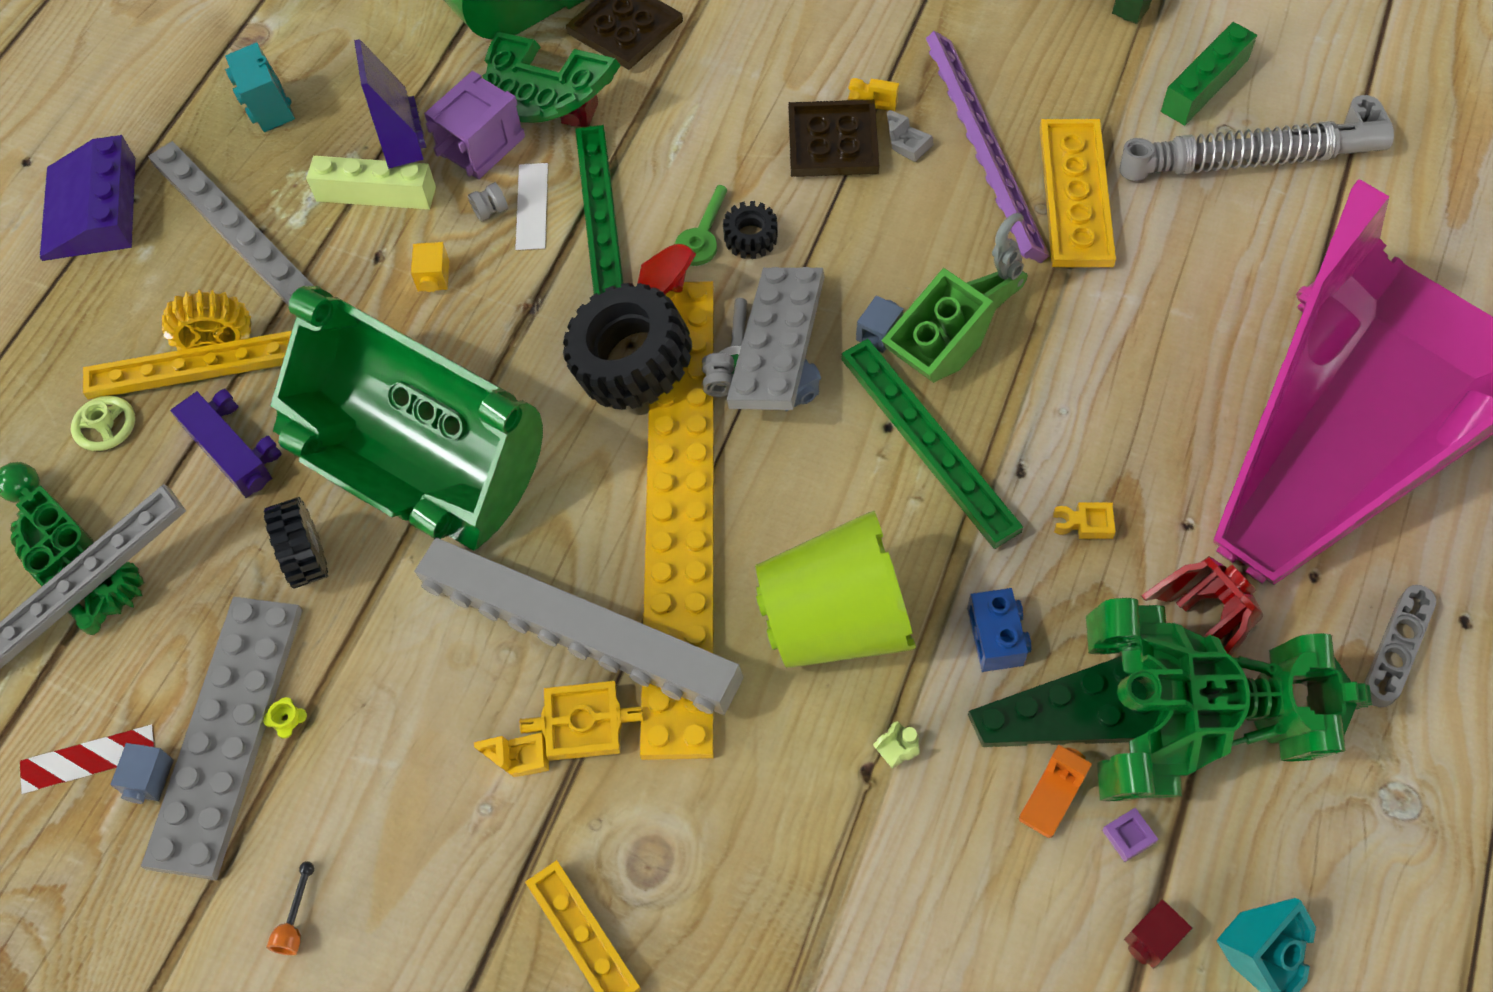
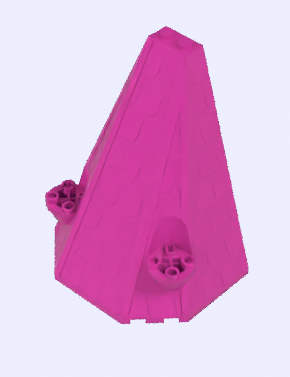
M1360 179L1351 188L1336 231L1333 234L1315 281L1308 287H1301L1296 293L1300 302L1297 308L1303 314L1295 330L1285 360L1281 365L1213 541L1219 546L1216 550L1218 554L1231 563H1234L1236 559L1248 566L1245 572L1261 584L1266 580L1273 585L1277 584L1493 435V317L1407 266L1399 257L1394 256L1391 261L1388 259V255L1383 251L1387 245L1380 239L1389 196Z

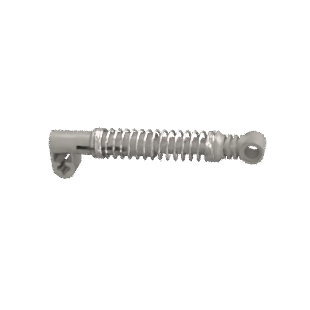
M1360 95L1352 100L1344 124H1336L1333 121H1320L1319 123L1314 122L1310 127L1304 123L1301 128L1295 124L1292 129L1288 125H1285L1282 130L1276 126L1273 131L1266 127L1263 132L1260 128H1257L1254 133L1247 129L1244 135L1241 130H1238L1235 136L1231 131H1228L1225 137L1219 131L1216 138L1212 133H1209L1206 139L1200 133L1197 141L1192 134L1176 136L1173 141L1151 143L1143 138H1133L1124 145L1120 173L1128 180L1140 181L1148 177L1149 173H1159L1161 171H1174L1177 174L1184 175L1190 174L1192 171L1199 173L1201 170L1208 172L1211 169L1218 171L1220 168L1228 170L1230 167L1233 169H1237L1240 166L1247 168L1249 165L1254 168L1258 165L1264 167L1268 163L1274 166L1277 163L1282 165L1286 162L1293 164L1296 161L1300 163L1305 160L1312 162L1315 159L1325 161L1333 159L1340 154L1388 150L1394 140V130L1381 102L1375 97ZM1248 132L1251 138H1246ZM1238 133H1240L1241 139H1237ZM1229 134L1231 135L1232 140H1227ZM1210 135L1212 137V142H1209ZM1219 135H1221L1222 141H1218ZM1200 137L1203 139L1201 143H1199ZM1243 159H1246L1247 165L1241 164ZM1233 160H1237V166L1232 165ZM1224 161L1228 162L1229 165L1227 167H1223ZM1214 162H1218V168L1213 167ZM1205 163H1209L1210 167L1208 169L1204 168ZM1195 164L1200 165L1199 170H1195Z

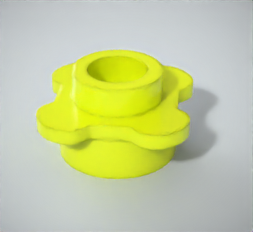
M284 697L270 706L265 714L263 723L267 727H273L280 738L286 739L292 735L293 729L299 723H303L306 720L307 713L304 709L295 707L291 698ZM288 715L287 720H282V717Z

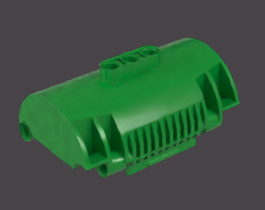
M302 286L298 288L289 300L288 309L290 313L296 316L270 404L277 411L273 432L279 435L278 443L280 447L299 457L298 462L388 516H398L402 520H408L412 526L434 539L449 536L469 549L477 550L508 519L521 500L538 462L543 440V423L538 410L524 400L518 401L513 394L340 298L333 297L329 292L320 287Z

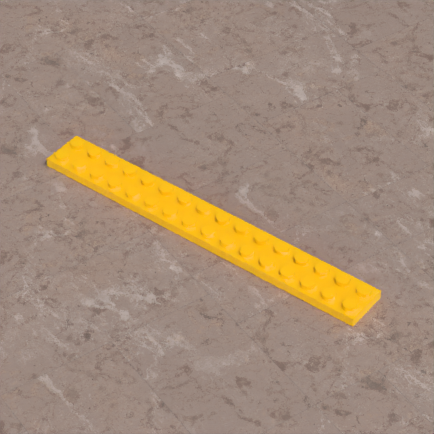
M713 281L684 282L682 292L669 291L665 296L669 297L689 329V336L692 340V350L689 353L691 359L688 367H683L685 373L681 380L673 383V389L667 395L663 393L658 396V401L649 404L643 624L714 654V396L707 395L703 391V379L706 377V374L702 371V359L714 353ZM651 683L648 687L642 686L641 760L713 758V713L707 714L700 711L693 705L692 701L683 697L680 700L672 699L665 695L660 687Z

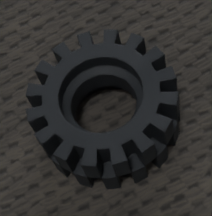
M745 201L741 202L739 209L735 205L731 207V213L727 211L725 219H723L724 242H726L727 249L730 250L732 248V254L735 256L740 252L741 258L746 259L747 254H751V259H756L757 253L763 257L766 255V250L771 252L773 244H777L778 237L776 214H773V210L770 207L765 210V204L761 202L757 207L755 206V201H750V206H746ZM746 226H756L762 229L756 234H744L739 231Z

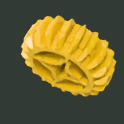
M199 289L197 293L192 294L186 291L184 297L175 296L174 301L167 302V307L163 310L162 332L164 333V338L168 339L169 345L176 346L177 351L250 338L251 316H249L245 303L238 302L237 297H228L226 292L216 294L213 289L210 292H202Z

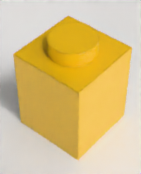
M444 242L413 244L411 275L418 292L448 290L450 260Z

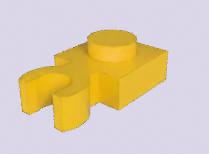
M858 78L850 80L848 100L875 99L876 109L896 111L899 83L873 78L870 79L869 84Z
M1078 502L1076 511L1067 506H1057L1054 509V518L1060 517L1067 521L1066 523H1056L1054 533L1065 535L1072 530H1078L1079 539H1113L1115 536L1113 503Z

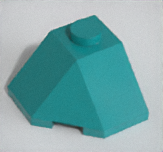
M1292 898L1240 912L1216 941L1231 966L1260 992H1299L1308 981L1310 966L1304 963L1307 943H1314L1316 926L1302 901Z

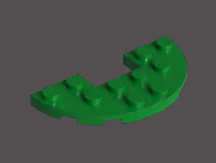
M497 31L488 48L484 60L488 64L487 70L482 76L483 79L496 87L516 96L518 104L516 107L520 122L538 123L559 118L581 107L606 85L611 83L621 65L613 57L574 49L560 72L532 66L530 64L533 62L541 46L534 39Z

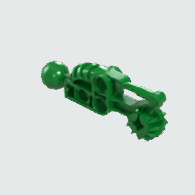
M10 462L0 468V497L12 503H17L16 506L19 508L16 514L18 516L17 521L11 523V543L15 547V553L21 559L25 570L42 587L91 546L94 541L40 485V479L35 468L23 462ZM127 561L84 598L85 609L78 603L68 611L76 620L78 628L87 635L98 633L107 615L121 614L124 605L134 608L132 599L143 596L139 587L145 582L143 577L139 575V568L134 563Z

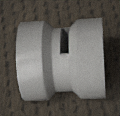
M496 182L486 186V189L482 192L475 191L468 194L469 202L480 222L489 219L490 215L494 212L502 213L508 210L506 199Z
M712 353L702 359V371L706 374V377L703 379V391L707 395L714 397L727 396L733 378L731 375L734 371L733 357L725 353Z

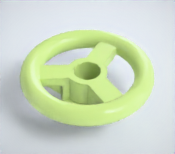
M117 396L94 398L80 407L74 415L71 423L72 437L79 446L90 451H104L114 448L131 434L136 418L134 409L129 402ZM123 411L125 414L124 426L114 436L111 430L114 425L113 420ZM81 428H95L96 431L101 433L103 441L94 442L86 439L81 432Z

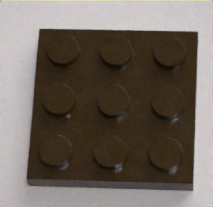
M594 0L566 24L567 34L602 55L615 58L621 66L630 70L683 22L681 12L660 0Z
M875 99L788 102L791 177L879 174Z

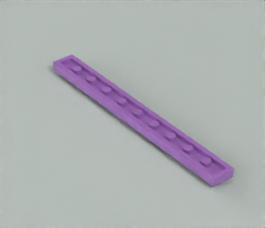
M933 31L926 37L931 49L929 54L937 62L940 69L938 74L946 82L949 89L947 94L956 104L958 109L956 114L961 122L964 123L968 131L966 136L977 151L976 159L986 171L985 179L995 191L997 196L995 201L999 208L1004 211L1006 218L1014 213H1021L1024 220L1022 222L1017 221L1010 231L1017 240L1021 255L1026 259L1031 258L1042 263L1050 257L1049 252L951 40Z

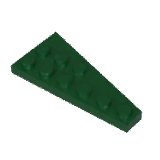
M1122 656L972 709L968 712V717L982 747H1008L1051 743V745H1065V743L1084 742V744L1126 743L1148 732L1156 724L1160 713L1159 710L1135 711L1121 703L1117 694L1118 685L1128 674L1123 672ZM1133 681L1131 686L1132 693L1135 697L1144 700L1146 698L1145 687L1140 682Z

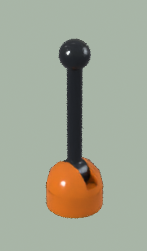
M309 861L303 862L299 867L301 876L287 922L273 929L266 948L272 952L283 955H297L301 934L293 925L308 876L312 875L315 869L313 863Z

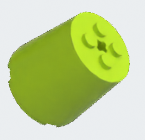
M875 511L861 515L756 564L759 586L756 587L757 603L761 615L768 616V620H766L768 626L767 634L772 650H779L786 668L916 649L914 638L911 636L913 634L894 567L889 552L884 550L881 539L883 538V533Z

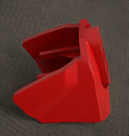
M1210 556L1200 563L1184 565L1141 595L1145 601L1158 599L1171 602L1181 597L1176 601V604L1183 608L1185 612L1189 611L1200 600L1219 598L1224 604L1220 622L1204 635H1212L1221 640L1241 623L1238 631L1224 647L1226 653L1230 656L1243 643L1252 628L1263 618V613L1253 596L1256 589L1233 564L1227 568Z

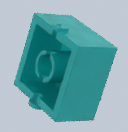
M257 42L225 55L229 68L225 69L233 86H237L233 88V92L240 105L244 103L247 105L245 110L253 124L258 122L263 132H267L295 119L290 107L292 101L289 97H286L279 78Z

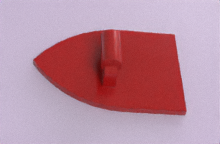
M674 244L665 248L641 264L638 283L649 285L651 288H658L665 295L669 291L682 292L686 270L696 256L695 251L684 244Z

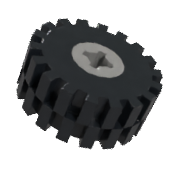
M296 497L266 507L264 509V520L267 524L266 530L270 536L269 540L275 551L276 560H278L280 569L284 573L290 587L295 589L327 578L328 568L323 554L324 550L320 544L315 524L311 520L310 513L301 498Z

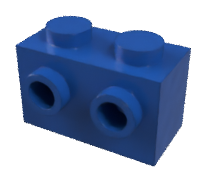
M1012 588L970 594L967 611L981 671L987 672L1024 666L1027 655L1032 650L1029 633L1022 630L1020 621L1023 620V608L1021 601L1015 600Z

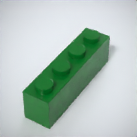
M1232 22L1168 86L1161 112L1185 126L1249 60L1257 34Z

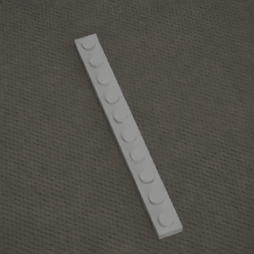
M173 141L148 156L158 171L288 306L292 294L298 288L314 286Z

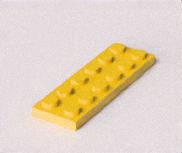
M1041 119L1039 128L1052 267H1114L1116 254L1100 119Z

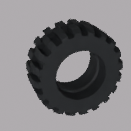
M623 283L619 288L611 286L605 288L604 293L600 295L596 293L591 296V301L586 305L582 304L576 311L577 316L571 318L567 326L569 332H565L563 345L565 346L563 356L567 362V367L591 399L596 400L600 405L605 407H611L612 405L614 409L622 410L626 409V406H630L631 409L643 407L642 403L649 402V404H652L659 400L658 396L665 393L667 395L673 389V383L675 381L679 382L685 373L683 367H688L691 359L689 353L692 350L689 329L671 299L665 296L664 292L658 288H651L649 285L637 283L636 287L633 283ZM636 333H648L644 343L632 354L618 360H607L612 349L624 338Z

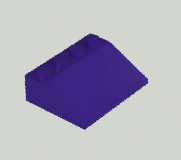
M360 39L354 40L361 86L388 169L424 160L421 149L427 147L414 95L408 97L406 87Z
M122 135L92 139L47 167L40 259L42 261L132 248L136 158Z

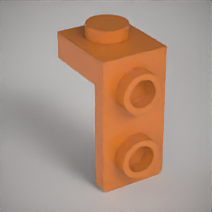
M1058 745L1046 770L1023 808L1019 821L1047 838H1052L1092 763L1087 761L1086 757L1078 750Z

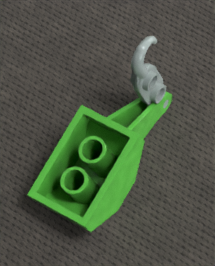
M1021 213L1010 215L997 230L995 236L996 245L992 251L997 272L966 283L943 267L881 340L885 348L933 383L961 370L981 346L995 310L1009 297L1019 291L1027 280L1028 275L1023 271L1024 264L1022 263L1018 243L1008 238L1012 226L1017 221L1022 222L1024 220Z

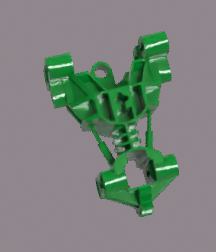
M1135 598L1106 600L1086 616L1088 653L1105 655L1121 652L1123 672L1128 674V676L1122 679L1118 685L1117 694L1121 703L1135 711L1159 710L1160 713L1156 724L1148 732L1129 741L1130 753L1117 754L1110 757V760L1097 762L1100 801L1183 796L1181 776H1187L1216 759L1230 754L1233 746L1245 742L1249 745L1266 739L1270 744L1279 743L1281 761L1287 762L1315 760L1316 758L1345 752L1344 735L1355 710L1372 705L1370 685L1351 682L1334 657L1331 634L1300 635L1269 650V664L1243 656H1238V658L1232 657L1226 653L1218 637L1212 635L1203 637L1183 628L1181 625L1167 623L1164 606L1138 605V599ZM1242 668L1260 672L1255 680L1247 678ZM1133 681L1140 682L1145 687L1146 698L1144 700L1135 697L1132 693L1131 686ZM1293 684H1304V686H1307V707H1297L1293 695ZM1245 719L1254 722L1257 730L1245 733L1244 737L1233 740L1235 731L1240 728Z

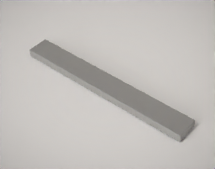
M164 484L0 622V669L186 512V509L168 486Z

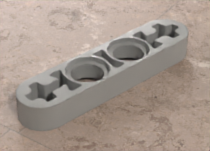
M1412 585L1408 587L1396 603L1364 682L1366 685H1370L1373 706L1387 707L1391 705L1403 690L1436 606L1435 595L1425 586ZM1413 598H1418L1421 607L1415 614H1410L1409 612L1414 605ZM1403 623L1410 626L1414 631V638L1408 639L1401 636L1397 632V624ZM1393 652L1398 654L1403 661V666L1396 668L1389 665L1385 659V653ZM1385 676L1390 677L1385 687L1387 693L1381 695L1378 693L1379 687L1377 685Z

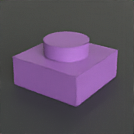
M1136 808L1107 824L1102 830L1124 862L1156 844L1159 840Z

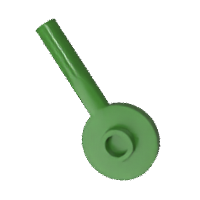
M717 185L698 228H690L683 231L675 241V244L687 245L695 251L696 256L690 266L704 265L710 262L716 255L717 242L710 229L727 193V188L723 185Z

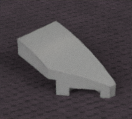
M892 110L887 112L892 149L916 162L934 145L932 135L910 127L908 117Z

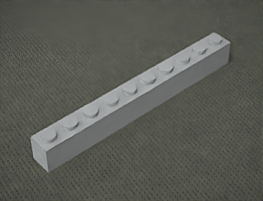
M439 538L434 539L414 571L422 581L421 587L435 596L443 593L460 607L467 609L469 605L473 606L490 620L497 621L498 618L508 622L511 628L520 633L533 632L538 635L537 637L550 646L556 647L557 644L567 647L571 654L580 659L593 658L599 661L598 664L610 672L617 673L618 670L630 674L629 677L642 686L648 687L650 683L658 686L665 695L672 699L680 700L681 697L693 702L697 709L707 714H712L715 711L725 715L744 678L739 664Z

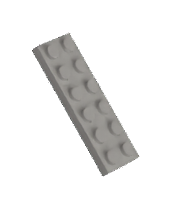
M763 268L727 396L729 409L793 410L825 278L823 268Z

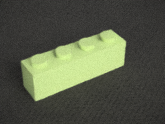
M313 155L306 177L316 202L430 210L436 189L428 163L413 162L388 169L386 160Z

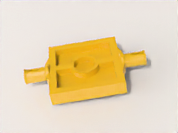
M615 681L544 688V707L541 717L520 718L519 727L521 734L542 731L546 739V757L548 761L620 754L619 734L622 723L643 721L642 706L620 707L617 701Z

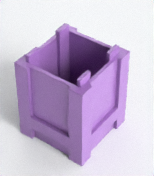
M472 70L424 113L428 132H432L436 144L434 147L435 155L447 158L466 170L469 177L471 175L477 179L483 177L525 138L524 129L521 128L517 112L516 96L496 87Z

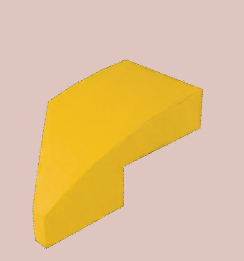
M542 732L510 740L499 736L474 742L475 749L513 777L549 771V761L546 757V739Z

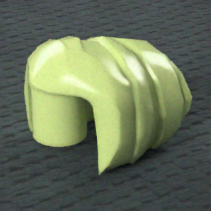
M898 721L892 723L887 733L882 734L873 744L892 769L903 763V761L911 760L920 754L919 738L916 730L912 727L905 728Z

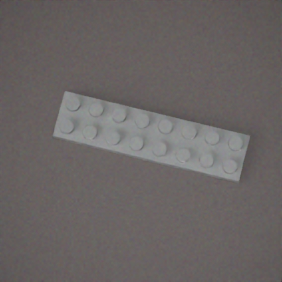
M241 597L232 598L141 867L145 870L217 881L266 726L263 720L274 702L303 611L299 605Z

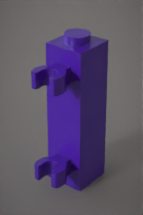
M222 389L208 403L196 391L170 411L182 428L245 498L254 492L260 491L266 483L273 479L264 464L273 462L282 455L281 451L276 447L277 444L270 436H266L251 450L221 418L223 415L235 412L239 407L234 402L232 395L226 389Z

